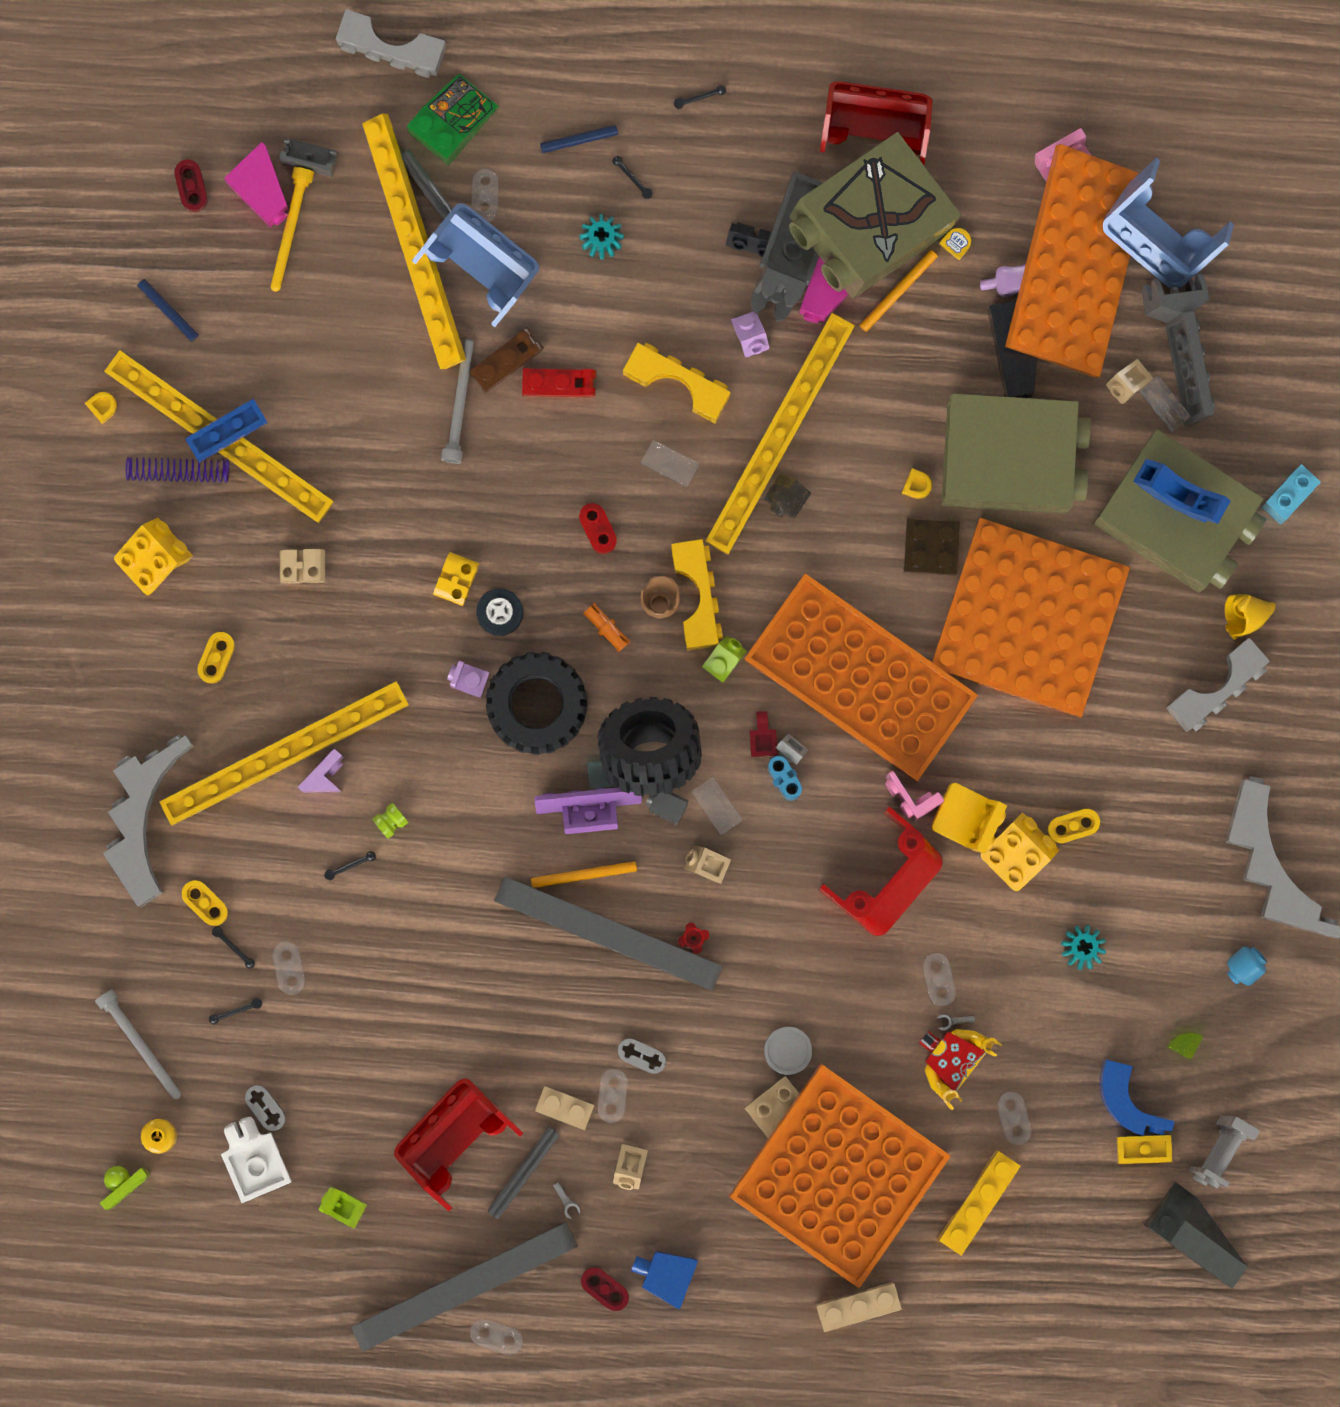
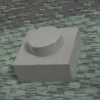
M787 734L776 747L782 757L789 762H794L796 765L808 752V749L790 734Z

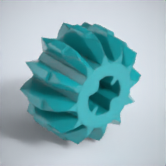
M603 214L599 215L598 222L591 216L589 218L591 226L583 224L582 230L586 233L579 235L580 240L586 241L582 244V249L587 250L591 248L589 252L590 257H594L596 252H599L601 260L604 259V252L613 257L614 250L612 247L617 250L622 248V245L618 242L624 239V234L618 233L622 228L621 224L613 225L614 217L612 216L608 218L607 222L604 221ZM599 232H604L606 236L605 241L600 242L599 238L595 237V235L599 236Z
M1085 925L1083 934L1080 927L1075 926L1074 932L1076 936L1069 931L1065 933L1066 937L1071 941H1061L1062 946L1069 947V950L1063 951L1061 954L1063 957L1071 954L1072 957L1068 960V965H1072L1078 960L1077 969L1082 970L1084 961L1088 969L1093 968L1091 959L1098 964L1102 962L1101 958L1096 954H1106V949L1098 948L1099 944H1103L1106 941L1104 938L1096 941L1095 938L1100 933L1098 929L1089 935L1090 925ZM1081 940L1084 944L1088 943L1090 945V949L1086 950L1088 952L1086 955L1083 951L1078 952L1077 946L1081 945L1078 942Z

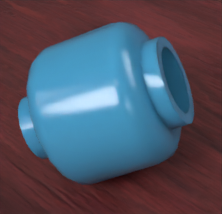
M1254 946L1251 949L1249 947H1241L1227 960V965L1230 969L1227 974L1235 984L1238 985L1241 982L1246 986H1250L1266 973L1265 964L1267 960Z

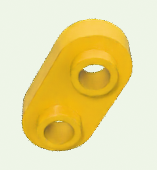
M217 632L208 640L197 668L199 677L206 683H217L225 675L235 650V642L229 634ZM219 642H226L225 650L219 651L217 649ZM210 666H215L217 669L214 675H208L207 669Z
M1082 809L1054 818L1048 825L1047 833L1055 843L1070 842L1094 834L1099 829L1100 818L1095 811ZM1083 818L1090 820L1088 828L1082 826L1081 820ZM1061 825L1065 828L1064 835L1056 833L1057 826Z
M193 880L184 885L181 893L183 901L205 923L218 926L226 921L228 917L226 904L204 883ZM195 889L201 892L198 899H193L191 896L192 891ZM216 907L219 909L220 914L218 917L213 918L210 911Z

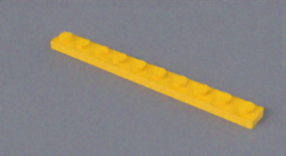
M382 113L362 123L439 367L440 369H448L466 361V357L436 263L430 260L425 253L416 264L412 262L413 258L428 241V237L389 115Z
M831 313L705 543L729 555L855 325Z
M120 350L104 371L191 434L218 420ZM245 438L239 439L218 452L318 524L334 504L333 500Z
M396 681L159 801L170 825L173 826L409 706Z

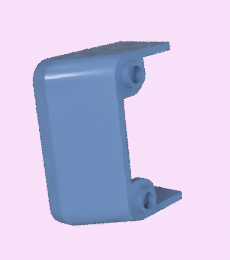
M1155 158L1124 189L1105 216L1103 230L1107 236L1167 287L1180 288L1229 245L1234 224L1230 221L1213 237L1201 229L1190 230L1183 237L1145 205L1152 197L1153 189L1150 184L1155 180L1160 160Z
M462 203L455 205L412 260L416 264L424 253L434 262H445L449 257L488 288L489 292L486 295L488 304L493 310L499 312L491 323L494 327L505 316L539 271V265L533 257L473 209Z

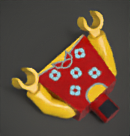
M956 1029L951 1033L946 1032L941 1040L930 1031H927L919 1041L920 1045L931 1052L924 1061L927 1064L925 1074L930 1087L944 1100L951 1110L954 1107L950 1104V1101L953 1098H958L962 1102V1098L957 1091L984 1055L988 1053L995 1057L997 1054L991 1051L994 1044L1002 1046V1043L995 1038H988L976 1031Z

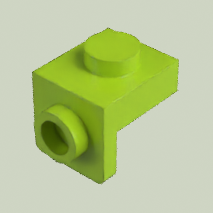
M725 636L702 667L721 682H724L747 651L738 640Z
M330 1187L322 1197L319 1211L355 1229L367 1204L342 1190Z

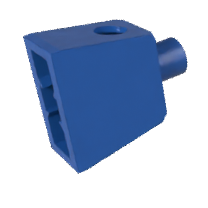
M655 1251L652 1261L636 1256L631 1271L645 1276L642 1288L675 1308L680 1309L698 1260Z

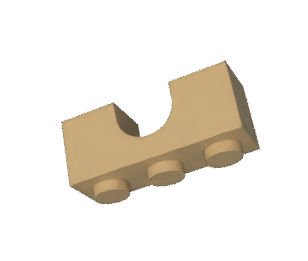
M893 1282L869 1288L854 1295L838 1297L815 1304L824 1332L902 1310Z

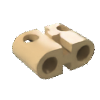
M325 550L280 551V583L325 582Z

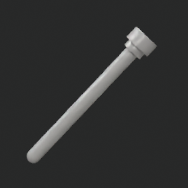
M469 338L463 342L466 361L460 363L449 443L446 444L445 449H442L441 461L447 463H462L463 452L461 451V446H459L474 346L473 340Z
M110 989L96 999L95 1002L101 1010L104 1009L106 1012H110L173 1099H179L181 1091L119 1008L118 996L114 990Z

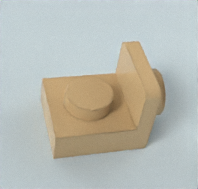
M1136 359L1118 372L1106 386L1112 395L1121 404H1124L1154 378L1141 362Z
M694 845L686 856L684 869L721 884L731 859L707 848Z
M622 1144L613 1183L627 1190L639 1189L648 1150Z

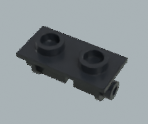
M737 222V224L731 223L726 246H730L738 251L752 252L762 257L771 232L760 229L758 236L753 235L755 227Z

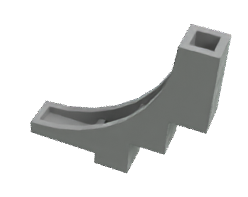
M178 735L166 743L168 747L161 752L157 749L145 756L146 762L143 764L138 757L134 756L131 758L128 755L116 763L118 767L113 770L130 798L122 797L111 804L113 809L108 811L125 839L121 841L120 838H117L106 846L108 850L103 854L136 905L140 908L163 894L153 874L148 856L146 837L148 814L155 792L166 773L180 757L194 747L186 735L184 737Z

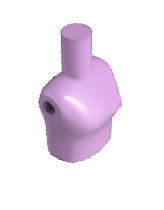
M1025 265L999 267L996 270V278L980 280L981 290L996 288L1001 297L1018 294Z

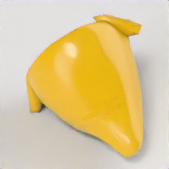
M1247 594L1230 595L1225 602V618L1228 624L1225 625L1226 631L1229 632V635L1234 640L1240 636L1257 631L1275 611V603L1263 601Z

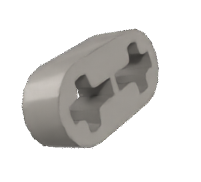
M625 1039L618 1046V1055L623 1061L652 1074L659 1073L665 1067L666 1059L663 1053L637 1040ZM630 1043L635 1044L634 1049L641 1053L640 1058L631 1055L629 1058L624 1057L625 1052L622 1050V1047L624 1045L629 1046ZM644 1054L649 1057H653L654 1054L659 1055L658 1060L662 1062L661 1066H655L654 1069H650L649 1062L642 1059Z
M260 1085L250 1087L246 1092L245 1101L257 1119L267 1130L277 1131L281 1129L286 1122V1115L265 1087ZM254 1090L257 1093H264L262 1097L263 1102L266 1104L264 1108L258 1102L252 1103L251 1099L254 1097L252 1092ZM269 1108L271 1113L280 1114L281 1117L278 1118L279 1125L276 1126L274 1123L269 1125L267 1123L269 1116L265 1110Z

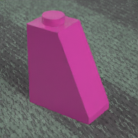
M261 142L224 179L226 184L271 228L274 224L277 226L288 216L286 212L289 209L267 148Z
M820 256L799 314L804 315L803 319L812 323L824 322L849 296L845 289L838 292L827 283L821 271V266L824 262Z

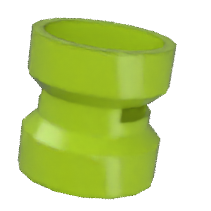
M393 802L386 807L385 813L377 814L372 818L373 822L387 839L395 834L397 827L403 828L409 823Z

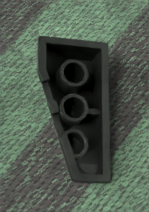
M1174 1182L1144 1226L1233 1289L1247 1269V1265L1199 1199Z

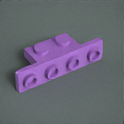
M597 788L590 791L573 790L568 793H545L534 797L537 814L563 812L565 834L618 829L616 806L642 803L641 796H635L634 792L628 794L620 790V788Z

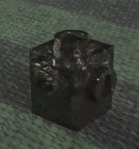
M780 473L763 499L771 505L769 510L781 518L786 515L795 519L811 495V492L797 480Z

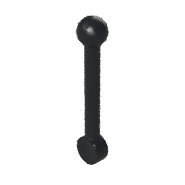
M719 85L715 90L684 100L677 98L674 101V107L679 110L685 104L716 94L724 95L726 88L723 85Z
M615 156L612 160L613 164L619 166L642 191L644 199H650L653 194L652 190L645 188L622 163L623 160L620 156Z
M369 851L366 856L336 870H327L324 876L327 880H333L337 874L366 861H374L376 854L373 851Z
M213 928V936L219 937L245 962L247 968L255 966L254 959L248 958L223 934L222 928Z
M256 998L250 1004L219 1015L212 1014L209 1016V1022L214 1025L221 1019L251 1008L259 1009L262 1006V1001Z

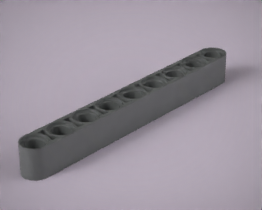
M505 876L494 899L495 902L710 991L714 990L723 968L719 964Z
M567 1222L398 1303L352 1326L351 1329L363 1352L578 1247Z

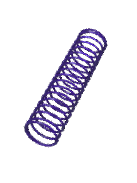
M127 457L126 459L127 481L130 479V477L133 481L136 480V477L139 481H141L143 477L144 480L147 481L149 479V476L151 481H154L156 476L157 481H160L162 477L164 482L167 480V477L170 482L173 481V478H175V481L178 482L180 477L182 482L186 480V477L188 482H191L192 477L194 482H197L198 478L200 479V482H203L205 478L207 483L210 482L211 478L213 483H215L217 477L220 483L223 481V477L226 483H228L229 480L228 459H226V462L223 459L221 481L219 478L218 459L216 462L217 467L215 480L213 478L212 459L210 460L209 479H207L206 459L204 460V473L202 480L199 462L197 478L195 480L194 459H192V470L190 480L188 477L187 458L184 480L182 477L181 458L179 459L178 479L176 478L175 458L173 459V474L171 479L169 473V458H167V472L165 479L163 475V458H161V471L159 479L157 476V458H155V470L153 479L151 477L150 457L148 459L147 479L145 477L144 457L142 458L141 478H139L138 473V457L136 458V473L134 478L132 474V457Z

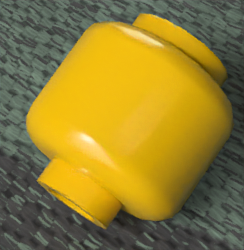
M166 1119L150 1120L141 1130V1142L146 1150L151 1153L160 1154L168 1152L177 1141L176 1128Z

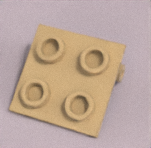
M784 1076L744 1109L765 1136L769 1138L799 1093L787 1077Z

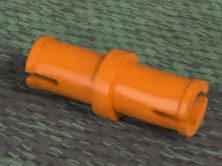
M593 603L583 613L599 630L597 633L600 636L604 635L618 652L631 642L617 628L614 619L610 620L596 603Z

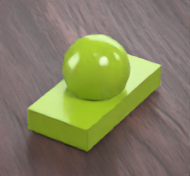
M119 1165L110 1167L105 1172L104 1184L113 1192L101 1201L100 1204L105 1210H111L149 1178L150 1173L143 1167L130 1177L128 1170Z

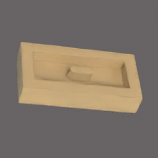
M544 1086L535 1111L585 1130L594 1105Z

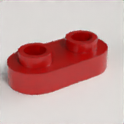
M596 503L586 504L579 513L580 523L593 550L599 554H608L616 547V534L604 509ZM589 512H595L597 518L591 521L587 518ZM600 536H607L608 542L606 544L599 543L598 539Z

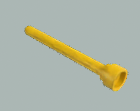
M294 167L291 178L294 179L293 184L295 187L270 286L274 292L281 289L305 187L307 188L313 180L314 172L305 168Z

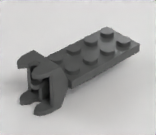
M795 171L791 175L759 267L764 269L755 285L751 298V307L756 314L765 308L768 301L775 303L774 316L776 322L786 319L793 306L799 301L805 286H808L819 258L813 247L805 250L794 240L789 229V224L793 221L789 216L800 198L821 185L822 182Z
M1195 274V283L1193 279H1190L1186 283V292L1179 293L1178 287H1171L1170 294L1164 295L1160 281L1155 279L1152 280L1151 287L1147 284L1142 289L1145 315L1166 323L1165 327L1185 426L1195 425L1214 415L1215 401L1213 396L1210 395L1209 390L1210 375L1205 369L1204 364L1205 350L1199 338L1200 324L1198 319L1195 318L1194 313L1197 308L1209 300L1207 284L1202 274Z

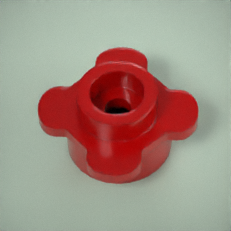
M688 923L685 926L686 931L683 936L679 937L678 943L681 947L686 946L692 949L694 954H698L702 951L704 941L709 939V932L705 929L697 928L694 923ZM692 936H696L695 941L691 940Z

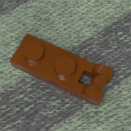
M528 327L520 331L514 338L470 370L471 375L485 393L544 349L540 342L534 340L532 337L533 333ZM522 343L528 348L523 354L518 349V346Z

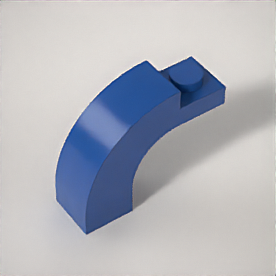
M1145 459L1133 481L1159 501L1204 523L1210 521L1218 524L1231 502L1224 495L1202 489L1184 480L1165 464Z
M1103 1060L1099 1082L1100 1093L1111 1117L1125 1129L1143 1136L1146 1126H1149V1132L1164 1135L1165 1130L1172 1132L1175 1121L1145 1114L1132 1103L1128 1093L1132 1066Z

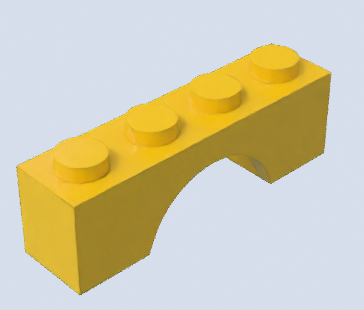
M637 343L623 369V375L645 387L662 378L680 381L691 393L693 399L692 412L716 424L731 395V392L727 390L728 386L718 380L711 382L705 379V374L696 368L686 369L681 366L682 362L671 355H668L666 358L658 354L659 350L648 343H645L644 346Z
M703 539L671 544L675 573L689 578L696 585L700 595L698 609L689 619L683 622L687 651L716 647L719 644L718 639H723L721 623H715L714 613H719L717 597H711L710 588L715 587L713 571H707L706 562L711 561L709 545L704 546Z
M996 1150L982 1170L971 1192L956 1213L950 1218L937 1240L962 1256L1021 1166Z

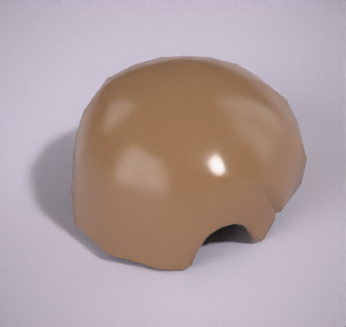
M667 576L650 578L648 585L641 591V606L647 615L657 619L673 615L680 605L679 586L673 579Z

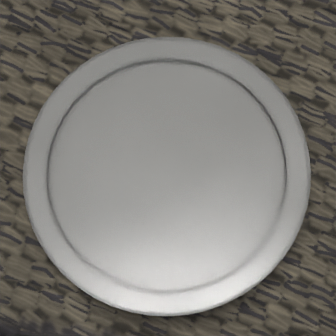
M782 1027L771 1033L766 1040L764 1047L765 1059L768 1065L780 1074H796L805 1069L812 1057V1045L808 1036L803 1031L794 1027Z

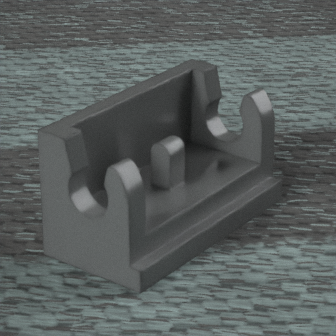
M285 138L284 151H281L279 157L282 165L293 168H305L317 174L333 177L339 151Z

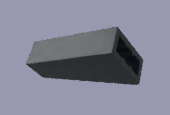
M1016 301L990 305L987 311L1004 396L1030 398L1034 394L1037 358L1005 347Z

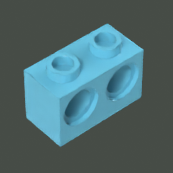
M1301 464L1262 505V508L1281 525L1321 481Z

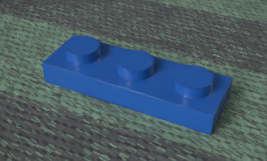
M252 399L188 436L185 440L200 463L268 422L255 400Z

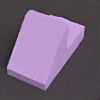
M333 749L298 788L303 793L341 792L326 776L329 773L333 776L343 766L341 761L344 757Z

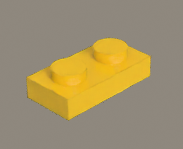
M1171 1135L1116 1137L1118 1164L1172 1162Z

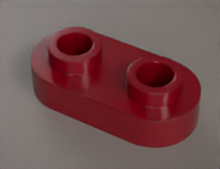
M182 160L176 165L174 170L181 203L190 212H200L206 207L208 202L201 169L193 160ZM186 171L193 172V176L189 179L185 178L184 174ZM192 196L199 197V201L195 204L191 203L190 199Z
M591 1267L582 1274V1288L607 1309L620 1311L627 1306L629 1301L627 1289L598 1267ZM591 1276L599 1277L600 1282L598 1285L593 1286L590 1284L589 1279ZM618 1292L621 1295L620 1301L613 1302L610 1298L611 1294Z

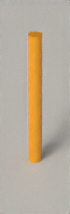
M930 250L859 324L860 328L867 332L936 260L937 254Z
M636 861L532 877L531 884L532 888L636 872Z

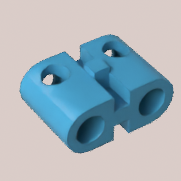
M773 757L768 764V772L773 779V785L779 789L786 800H796L802 792V786L796 777V771L792 770L784 757ZM775 764H780L782 766V770L780 772H777L773 769V766ZM792 786L795 788L794 795L788 794L786 791L788 787Z

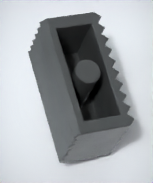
M663 792L658 793V796L654 797L649 795L646 806L649 807L650 815L654 814L655 817L664 818V821H669V824L673 823L674 826H677L689 800L672 792L668 794Z

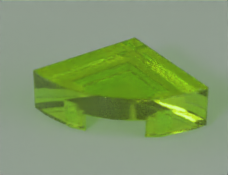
M1196 1033L1181 1034L1170 1041L1167 1048L1191 1060L1204 1036Z

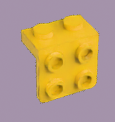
M157 517L141 525L115 555L114 560L144 594L150 595L175 568L187 563L193 555L188 551L187 546L170 531L169 526Z
M951 783L944 795V802L940 804L933 819L931 829L973 851L986 854V851L994 843V834L997 827L1003 823L1006 817L1005 810L1007 805L988 799L958 783Z
M1022 812L994 840L992 847L986 851V854L981 853V858L1012 890L1019 891L1053 859L1060 849L1050 836L1045 835L1038 828L1036 822L1031 817L1026 816Z

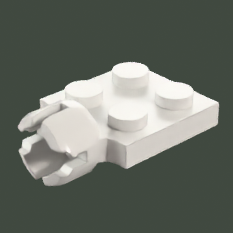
M252 1117L240 1119L239 1124L243 1131L242 1135L236 1122L224 1128L229 1149L222 1152L221 1156L241 1203L292 1182L272 1133L261 1134Z

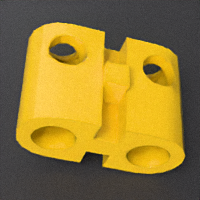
M449 552L433 595L464 606L479 568V563Z

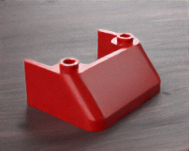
M841 81L832 82L828 90L820 152L825 153L826 142L838 145L846 141L848 135L886 140L898 132L916 156L920 155L919 160L924 165L931 128L933 99L922 93Z
M888 807L884 814L904 830L898 838V848L908 857V860L875 899L867 892L858 890L852 892L843 901L824 884L818 889L868 933L874 936H881L889 931L940 871L943 864L941 854L931 843L891 807Z
M464 1078L456 1082L397 1144L394 1150V1157L424 1191L447 1211H450L452 1209L451 1205L442 1196L449 1189L452 1182V1175L447 1169L483 1131L490 1136H495L502 1133L508 1126L519 1137L522 1136L523 1132L473 1082Z

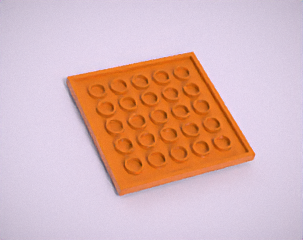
M979 518L932 663L950 675L1081 718L1130 567Z
M820 1063L728 1197L850 1283L860 1288L951 1156Z

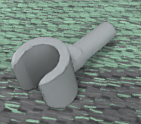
M943 1014L938 1017H946L949 1020V1025L945 1028H939L940 1030H948L953 1025L975 1022L974 1016L951 1018L949 1015Z
M559 1182L553 1185L564 1204L566 1217L572 1219L567 1212L570 1206H575L580 1214L579 1205L570 1200Z

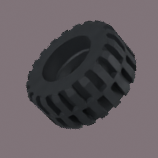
M534 651L526 652L522 656H514L508 663H503L496 675H493L490 680V686L486 693V712L490 724L497 736L506 745L521 753H531L532 755L549 754L561 747L564 748L578 735L586 719L587 696L584 683L576 670L558 656L555 657L546 652L534 653ZM543 679L552 683L558 689L562 699V707L559 716L550 725L542 728H531L523 725L515 717L512 710V697L516 689L525 681Z
M641 697L635 699V702L629 703L627 701L621 704L620 709L615 708L609 713V718L606 717L598 731L599 754L605 777L615 787L618 788L620 786V790L628 794L634 792L635 796L643 797V794H649L650 797L658 796V793L663 792L668 794L677 787L679 789L684 786L686 780L690 781L696 774L702 757L699 727L694 719V715L689 710H685L683 705L678 702L673 704V701L667 698L659 700L657 697H649V699L642 700ZM647 742L667 744L653 751H637L633 749Z

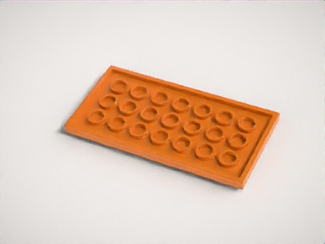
M1062 144L1055 146L1005 347L1094 378L1100 377L1130 259V254L1105 234L1103 222L1105 216L1124 189L1139 174L1138 172Z
M806 573L744 658L747 663L916 782L978 696V694Z

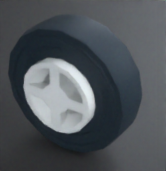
M493 589L486 592L480 598L476 608V616L479 625L486 632L494 636H505L513 633L520 626L523 619V606L515 593L507 589Z

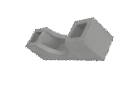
M347 9L336 36L337 44L345 52L355 54L358 51L364 53L365 57L370 60L379 62L380 59L389 61L390 65L395 68L404 70L405 67L414 69L416 74L427 78L430 75L437 77L446 51L444 40L422 33L405 45L394 46L386 44L375 35L371 17Z
M1250 638L1246 639L1225 657L1228 664V677L1224 686L1219 691L1211 694H1202L1188 689L1166 707L1186 732L1192 728L1195 732L1208 722L1205 717L1213 711L1216 715L1228 705L1225 700L1233 694L1236 698L1248 688L1244 683L1251 677L1256 681L1267 671L1264 666L1270 661Z

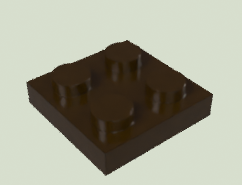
M907 519L904 573L956 576L960 522Z

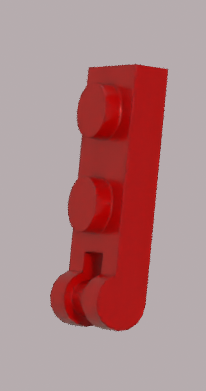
M523 368L522 396L596 397V388H593L596 370ZM575 379H583L582 388H575Z

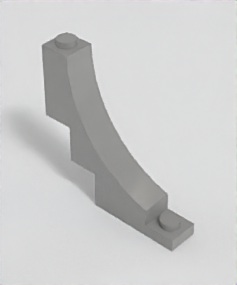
M1249 776L1248 780H1242L1225 842L1250 849L1242 880L1268 887L1260 918L1339 939L1340 926H1337L1338 921L1325 917L1322 918V921H1319L1322 906L1311 900L1292 882L1275 854L1269 834L1267 818L1268 797L1271 786L1264 785L1265 780Z

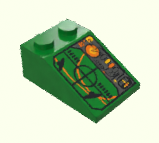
M458 74L424 105L407 125L408 133L449 166L496 112L499 106L462 75Z

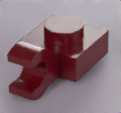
M757 711V730L749 731L751 757L778 756L776 729L768 730L767 711Z

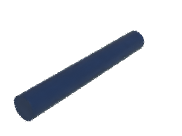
M616 125L543 142L540 143L543 154L618 135Z
M145 279L139 282L137 286L191 342L198 338L199 334Z

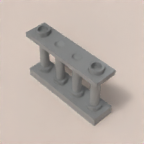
M1220 1115L1216 1125L1221 1127L1219 1131L1221 1135L1203 1166H1191L1189 1168V1171L1194 1173L1192 1179L1204 1186L1209 1184L1217 1189L1219 1186L1228 1187L1229 1182L1221 1178L1242 1141L1245 1142L1247 1139L1255 1140L1260 1130L1236 1116Z

